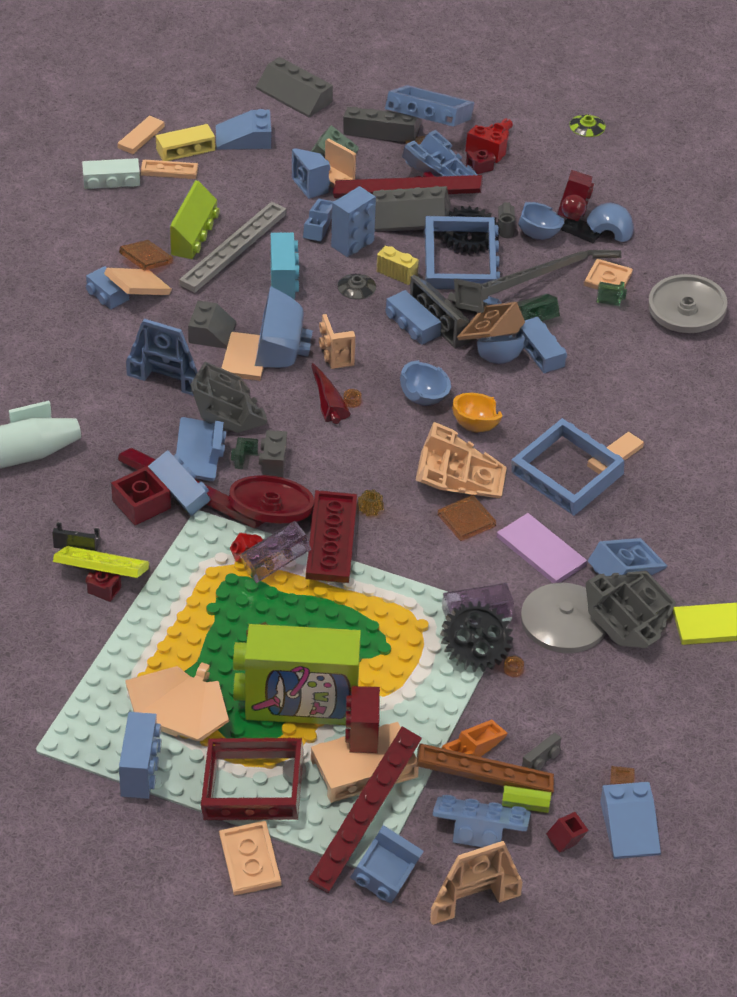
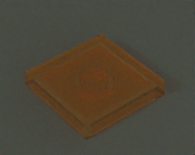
M149 240L120 246L119 249L121 255L144 271L172 264L174 258Z
M474 495L438 509L437 515L460 541L496 526L494 517Z

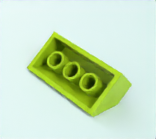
M195 180L170 225L171 255L193 260L195 254L200 252L201 243L206 241L208 230H212L214 219H217L220 209L217 208V199L199 181Z

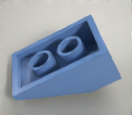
M250 110L217 124L216 149H271L270 110Z
M641 538L599 541L588 559L594 571L605 576H611L613 573L625 575L627 572L647 571L650 575H653L667 567L662 559Z
M650 783L603 785L600 804L613 859L661 855L655 805Z

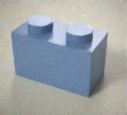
M104 266L86 275V289L90 295L98 298L102 305L105 304L108 308L113 309L128 301L129 294L105 276L104 273L107 267Z

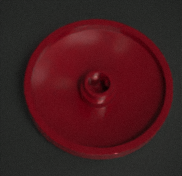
M268 475L244 477L235 481L229 491L231 506L244 516L258 521L293 523L307 518L313 511L314 497L312 493L301 484L281 477Z

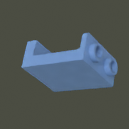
M383 825L350 878L359 886L375 893L381 900L392 903L424 851Z

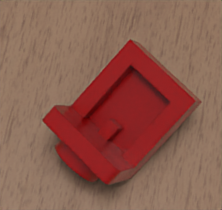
M240 532L230 546L236 562H241L246 554L264 557L268 552L263 539L256 534L251 535Z

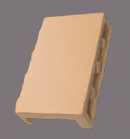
M398 722L379 727L378 753L349 752L350 743H345V736L311 746L312 764H317L328 787L327 797L330 803L361 794L401 727ZM414 753L395 784L418 778L419 767L416 766L417 758Z

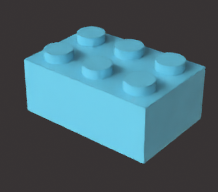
M294 232L271 233V287L295 299V292H299V280H295L299 277V253H295L298 252V240H294Z

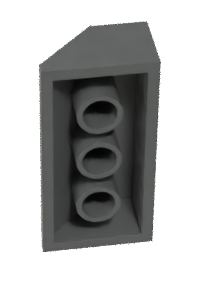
M281 57L267 65L256 85L257 90L309 118L333 102L332 84Z
M347 107L343 116L344 135L408 143L416 140L422 123V119L393 111Z
M447 186L373 191V195L376 196L375 232L425 229L426 216L448 217L451 203Z
M412 275L410 295L441 321L440 335L455 349L474 341V339L458 340L457 338L471 321L460 310L456 309L438 289H435L429 282L418 276Z

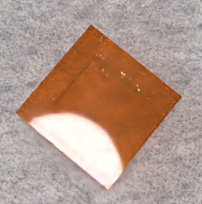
M611 766L610 785L634 783L635 768Z

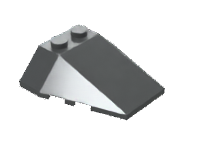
M206 361L203 363L192 380L191 387L201 418L210 424L215 423V421L224 422V430H232L236 433L267 423L264 409L257 407V399L250 397L248 394L250 389L240 376Z
M647 571L627 572L625 575L613 573L611 576L598 574L586 582L588 613L619 646L647 648L660 639L661 632L666 626V621L670 617L676 601Z

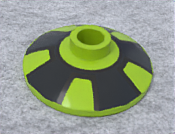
M589 114L578 115L570 121V129L577 135L584 137L598 136L605 131L606 127L602 119Z

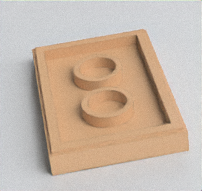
M106 268L104 273L105 276L127 294L170 295L172 290L149 269Z
M231 332L222 369L236 374L242 379L260 381L264 367L255 366L260 335Z
M266 820L219 830L234 895L282 886Z

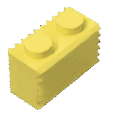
M384 246L377 254V272H380V274L387 275V277L390 276V278L397 281L400 280V282L407 285L411 284L412 275L418 276L419 259L412 257L410 254L397 251L391 246Z

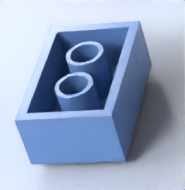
M359 186L332 202L331 247L349 257L374 241L376 196Z
M128 712L119 763L121 797L149 799L150 789H155L156 775H154V771H158L159 757L156 756L157 753L161 752L162 739H160L161 724L157 723V714Z

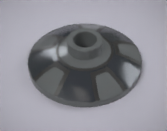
M348 274L339 280L338 290L347 298L365 299L374 294L376 283L371 277L364 274Z

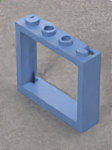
M406 85L388 92L385 109L454 127L471 120L475 102ZM447 116L453 117L452 123L447 122Z
M426 216V281L435 289H455L454 279L483 284L500 278V271H496V267H499V256H496V252L499 251V241L495 240V237H498V225H495L494 217ZM434 231L488 232L490 274H434Z
M563 418L511 460L512 473L573 516L624 474V459L620 455L613 453L605 445L598 443L589 434L582 432L574 424L567 422ZM562 436L607 466L604 471L575 495L529 464Z

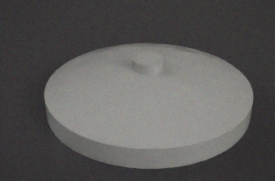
M681 274L667 277L658 282L649 294L648 306L652 317L662 326L682 333H698L712 329L724 319L727 311V297L723 289L715 282L697 275Z
M571 583L544 585L530 593L522 605L521 624L525 633L539 646L554 652L577 653L596 646L607 633L588 613L586 588Z

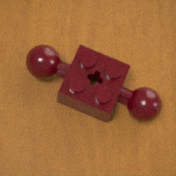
M571 170L557 215L579 221L581 216L584 217L589 202L586 198L590 199L595 184L592 183L593 176Z

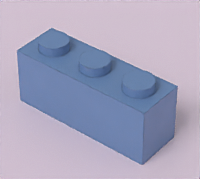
M406 290L387 298L385 309L387 316L396 321L401 329L407 331L413 340H417L423 345L440 336L441 321Z
M539 317L525 320L519 332L516 333V337L521 338L524 335V348L541 371L546 373L565 367L566 350L557 342L556 337L550 333L546 324L542 323Z
M167 450L148 467L167 486L170 494L192 516L210 501L207 495L209 490L202 481L197 483L195 480L196 475L189 467L185 469L182 466L184 462L177 454L173 456Z

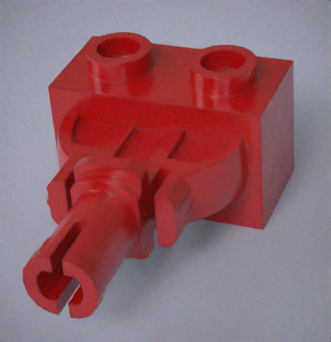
M505 118L501 123H495L494 127L493 124L489 127L475 125L467 133L465 151L476 152L487 149L489 153H494L495 163H498L506 155L508 130L513 126L512 121H507Z

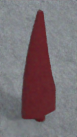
M312 363L311 367L319 391L320 410L325 422L332 421L334 424H338L340 420L350 417L351 413L333 383Z

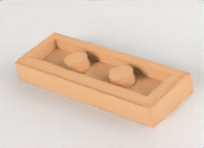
M148 116L118 142V148L134 154L165 127L164 121Z
M143 160L141 167L142 176L196 179L198 163Z
M627 432L606 448L620 455L625 461L643 448L644 442L630 432ZM594 457L588 460L587 466L598 474L607 468L606 465Z

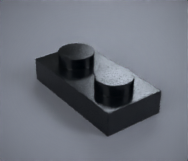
M567 218L561 228L562 231L592 244L602 235V232H593L587 222L580 219L576 221Z

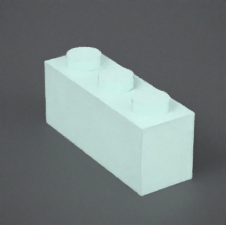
M138 158L82 161L84 189L140 186Z

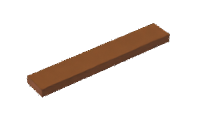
M422 743L417 748V767L501 786L507 785L551 792V796L554 792L553 773Z

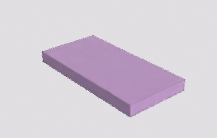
M529 513L497 532V538L552 583H561L587 566V560Z

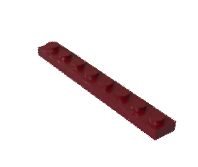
M403 726L400 728L307 882L326 893L330 892L421 742L422 737Z

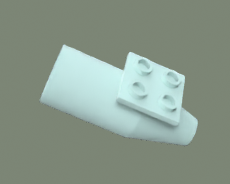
M50 401L9 410L10 423L0 426V469L43 459L81 439V430L77 419L52 418Z

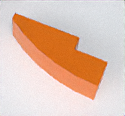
M489 720L460 732L457 740L444 744L441 748L481 757L499 744L508 733L495 721Z

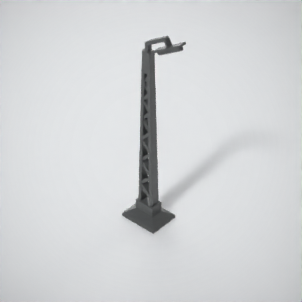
M621 250L580 251L483 284L454 279L456 307L483 313V300L488 299V296L588 258L589 255H592V258H622Z

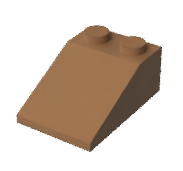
M517 302L485 305L484 312H478L457 338L458 340L505 334L513 335L519 332L525 320Z

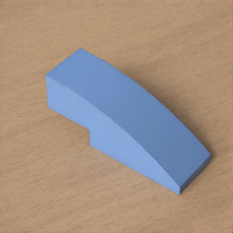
M324 199L316 201L309 211V218L304 223L303 238L322 241L332 219V202L334 201Z

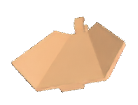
M201 663L194 678L190 677L178 666L125 680L133 712L157 714V723L161 724V731L175 737L182 735L195 741H201L229 722L219 681L206 682L210 677V672H207L210 669L208 664Z

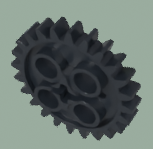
M461 206V210H458L456 207H454L453 212L449 210L448 217H491L492 213L485 214V209L478 211V207L473 210L471 206H468V209ZM494 217L495 225L499 226V223L496 222V217ZM498 227V237H495V240H499V235H500V228H499V227ZM438 231L440 232L439 237L442 238V242H447V247L454 246L453 251L460 249V253H463L465 250L470 255L471 251L478 254V250L485 253V249H489L488 232H470L471 238L469 241L468 232Z
M469 601L467 608L461 603L459 610L454 607L451 614H447L445 618L447 621L443 622L442 627L444 629L440 633L444 637L441 644L447 645L444 652L452 653L449 659L457 658V666L464 663V670H467L469 665L472 666L473 672H476L478 667L481 668L482 672H485L487 666L493 670L495 663L500 666L503 661L502 659L507 658V652H510L512 648L510 644L513 641V637L509 636L513 630L506 628L510 622L502 621L504 613L497 615V608H494L492 611L489 610V603L483 608L480 601H478L476 606H473V603ZM469 619L475 620L478 624H472ZM488 632H493L496 637H491ZM457 636H463L466 641H460ZM476 648L482 649L485 654L478 653Z

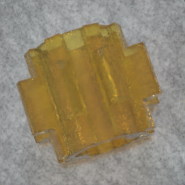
M374 489L365 490L358 497L359 511L363 514L365 513L368 517L372 515L377 516L380 510L384 509L383 495H380Z

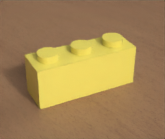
M208 124L156 135V150L163 161L215 151V135Z

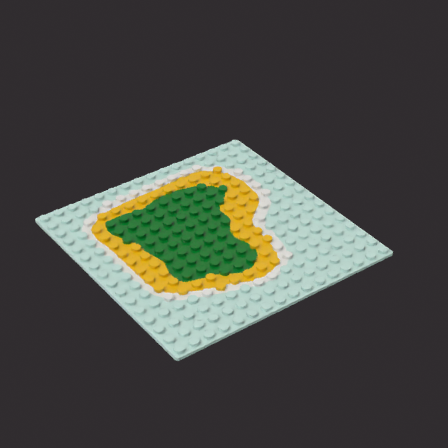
M198 510L189 518L36 747V752L120 783L119 763L128 712H133L125 680L178 666L190 677L194 678L200 664H208L210 669L207 672H210V677L206 682L219 681L229 722L201 741H195L182 735L175 737L161 731V752L157 753L156 756L159 757L158 771H154V775H156L155 789H150V794L202 813L201 798L209 739L302 738L304 749L303 763L306 765V777L301 782L298 820H266L270 838L323 856L359 795L330 803L327 797L328 787L317 764H312L311 746L345 736V729L350 728H346V725L246 720L245 701H237L233 697L235 673H245V671L233 670L235 642L247 643L249 624L361 630L358 686L380 687L379 727L398 722L400 727L403 726L422 737L420 743L441 748L442 745L447 744L484 673L480 667L477 668L476 672H473L470 665L467 670H464V663L457 666V658L449 659L452 653L444 652L447 645L441 644L444 638L440 635L442 629H444L442 624L444 621H447L445 618L448 613L451 614L454 607L459 610L460 604L463 603L467 608L469 601L473 603V606H476L478 601L351 560L349 583L305 579L309 546ZM240 532L251 535L256 534L261 536L268 552L264 557L246 554L241 562H236L230 546ZM481 603V607L484 608L486 604ZM489 605V610L491 611L496 608ZM497 608V615L505 614L502 621L510 622L512 613ZM469 619L472 624H478L475 620ZM488 632L491 637H496L493 632ZM457 636L460 641H466L463 636ZM476 648L478 653L485 654L482 649ZM416 748V750H415V752H414L416 758H417V748ZM295 758L218 759L213 798L291 797L293 783L284 779L283 765ZM419 767L418 778L397 783L393 786L348 860L347 866L357 867L383 825L398 835L401 833L433 770ZM223 820V821H226V822H228V823H231V824H234V825H237V826H242V825L252 824V823L261 822V821H265V820Z

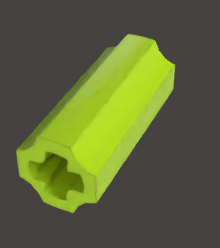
M505 785L502 805L506 807L519 806L526 810L549 813L551 792Z

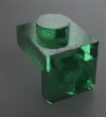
M621 281L619 285L599 282L596 302L619 306L621 301L626 298L627 289L624 288L625 282Z
M237 438L236 448H232L231 461H235V469H243L245 455L258 456V439Z

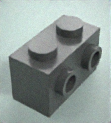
M266 430V437L261 439V451L264 452L259 453V465H263V475L283 478L287 453V431Z

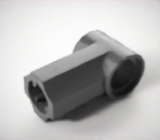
M503 202L502 205L498 206L499 236L503 238L512 237L515 231V208L510 202Z

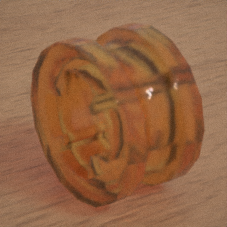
M357 389L346 390L344 392V401L347 407L355 408L360 406L361 392Z
M509 656L505 659L504 672L509 677H519L523 674L524 661L522 658Z

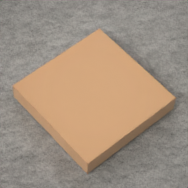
M596 259L584 281V286L621 296L633 273V269Z

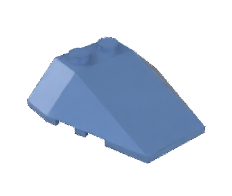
M436 130L428 133L420 145L412 141L404 147L402 158L406 160L410 167L423 173L430 171L435 177L477 175L469 165L466 167L461 161L463 157L459 153L456 155L451 150L452 144Z
M143 319L136 335V340L132 345L130 355L126 360L127 376L145 381L152 371L181 380V392L194 396L191 382L198 371L182 330Z

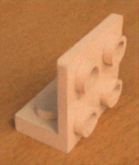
M327 139L325 141V160L329 161L331 167L329 171V186L334 188L335 180H355L356 153L331 139Z
M323 314L322 322L319 323L320 333L322 334V337H319L320 349H324L325 362H329L331 369L354 366V331L334 334L327 314Z

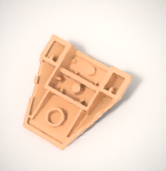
M434 422L421 451L416 481L439 490L501 498L507 467L486 452L484 454L473 448L474 444L470 441L466 443L457 437L458 433L453 429Z
M504 841L457 856L431 907L430 922L432 925L455 918L456 899L491 888L499 903L521 896L523 882Z

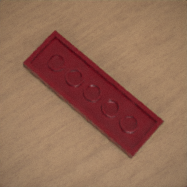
M315 490L305 579L349 583L357 494Z

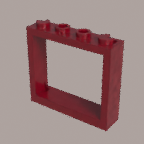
M302 738L209 739L201 798L203 820H298L304 758ZM295 758L291 797L213 798L218 759Z

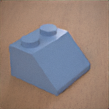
M296 148L292 149V179L308 199L328 193L330 185L329 171L331 169L329 161L325 160L320 153Z

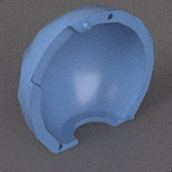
M525 202L518 225L527 236L533 239L544 240L552 238L561 230L564 225V218L557 215L552 210L553 208L547 205Z
M600 204L587 217V224L593 232L601 233L604 230H610L614 233L615 240L620 242L628 241L632 237L634 230L632 217L627 209L619 204Z
M499 335L481 338V341L478 339L479 355L490 363L504 364L511 362L522 351L525 337L524 335L521 338L512 337V335Z
M418 360L404 365L401 371L400 385L405 396L416 404L422 406L437 404L448 395L451 389L450 379L440 367L437 368Z

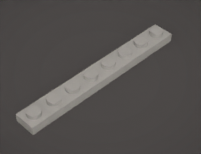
M271 201L180 278L179 285L194 293L197 292L287 215V208Z

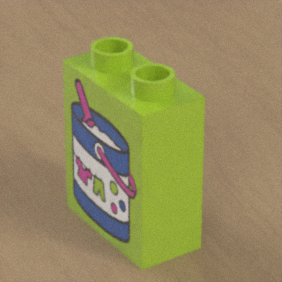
M249 624L247 643L235 642L233 670L245 671V673H235L233 695L234 700L245 701V719L345 725L346 711H351L346 709L347 695H351L352 686H358L361 630Z

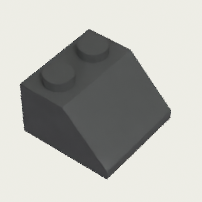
M198 300L188 325L189 343L227 349L231 332L234 331L236 326V320L217 303Z

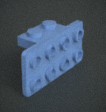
M182 417L179 423L176 454L184 462L182 466L185 469L189 467L196 475V479L214 481L218 459L223 457L225 445L221 444L225 442L226 431H223L224 422L215 421V423L210 424L206 421Z
M452 795L438 797L433 809V816L456 820L453 843L477 847H486L501 842L503 828L527 831L531 812L526 811L523 807L507 808L499 803L483 804L475 799L459 800Z

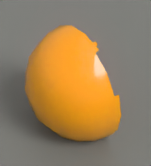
M462 393L453 399V414L457 422L468 431L476 433L490 431L502 419L501 411L496 414V401L494 397L479 393Z

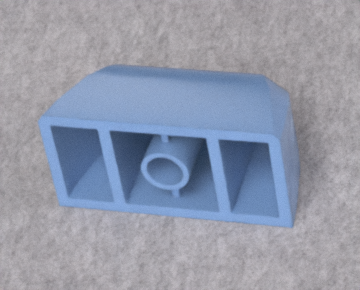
M271 286L263 313L255 366L286 368L295 363L297 355L308 357L313 330L302 328L304 310L301 305L292 297Z

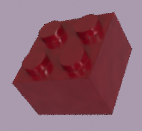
M148 466L111 482L112 501L134 525H138L171 509L170 490Z
M352 686L351 695H347L346 709L351 711H346L345 725L346 728L350 729H345V743H350L349 752L378 753L380 687Z

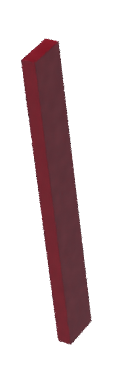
M482 175L335 180L333 196L334 198H341L359 186L373 194V191L428 188L434 186H447L448 194L481 193L483 177Z
M133 448L119 453L118 456L120 462L136 470L149 466L156 460ZM204 484L209 490L207 495L210 498L206 505L254 529L265 523L239 513L231 506L228 495Z

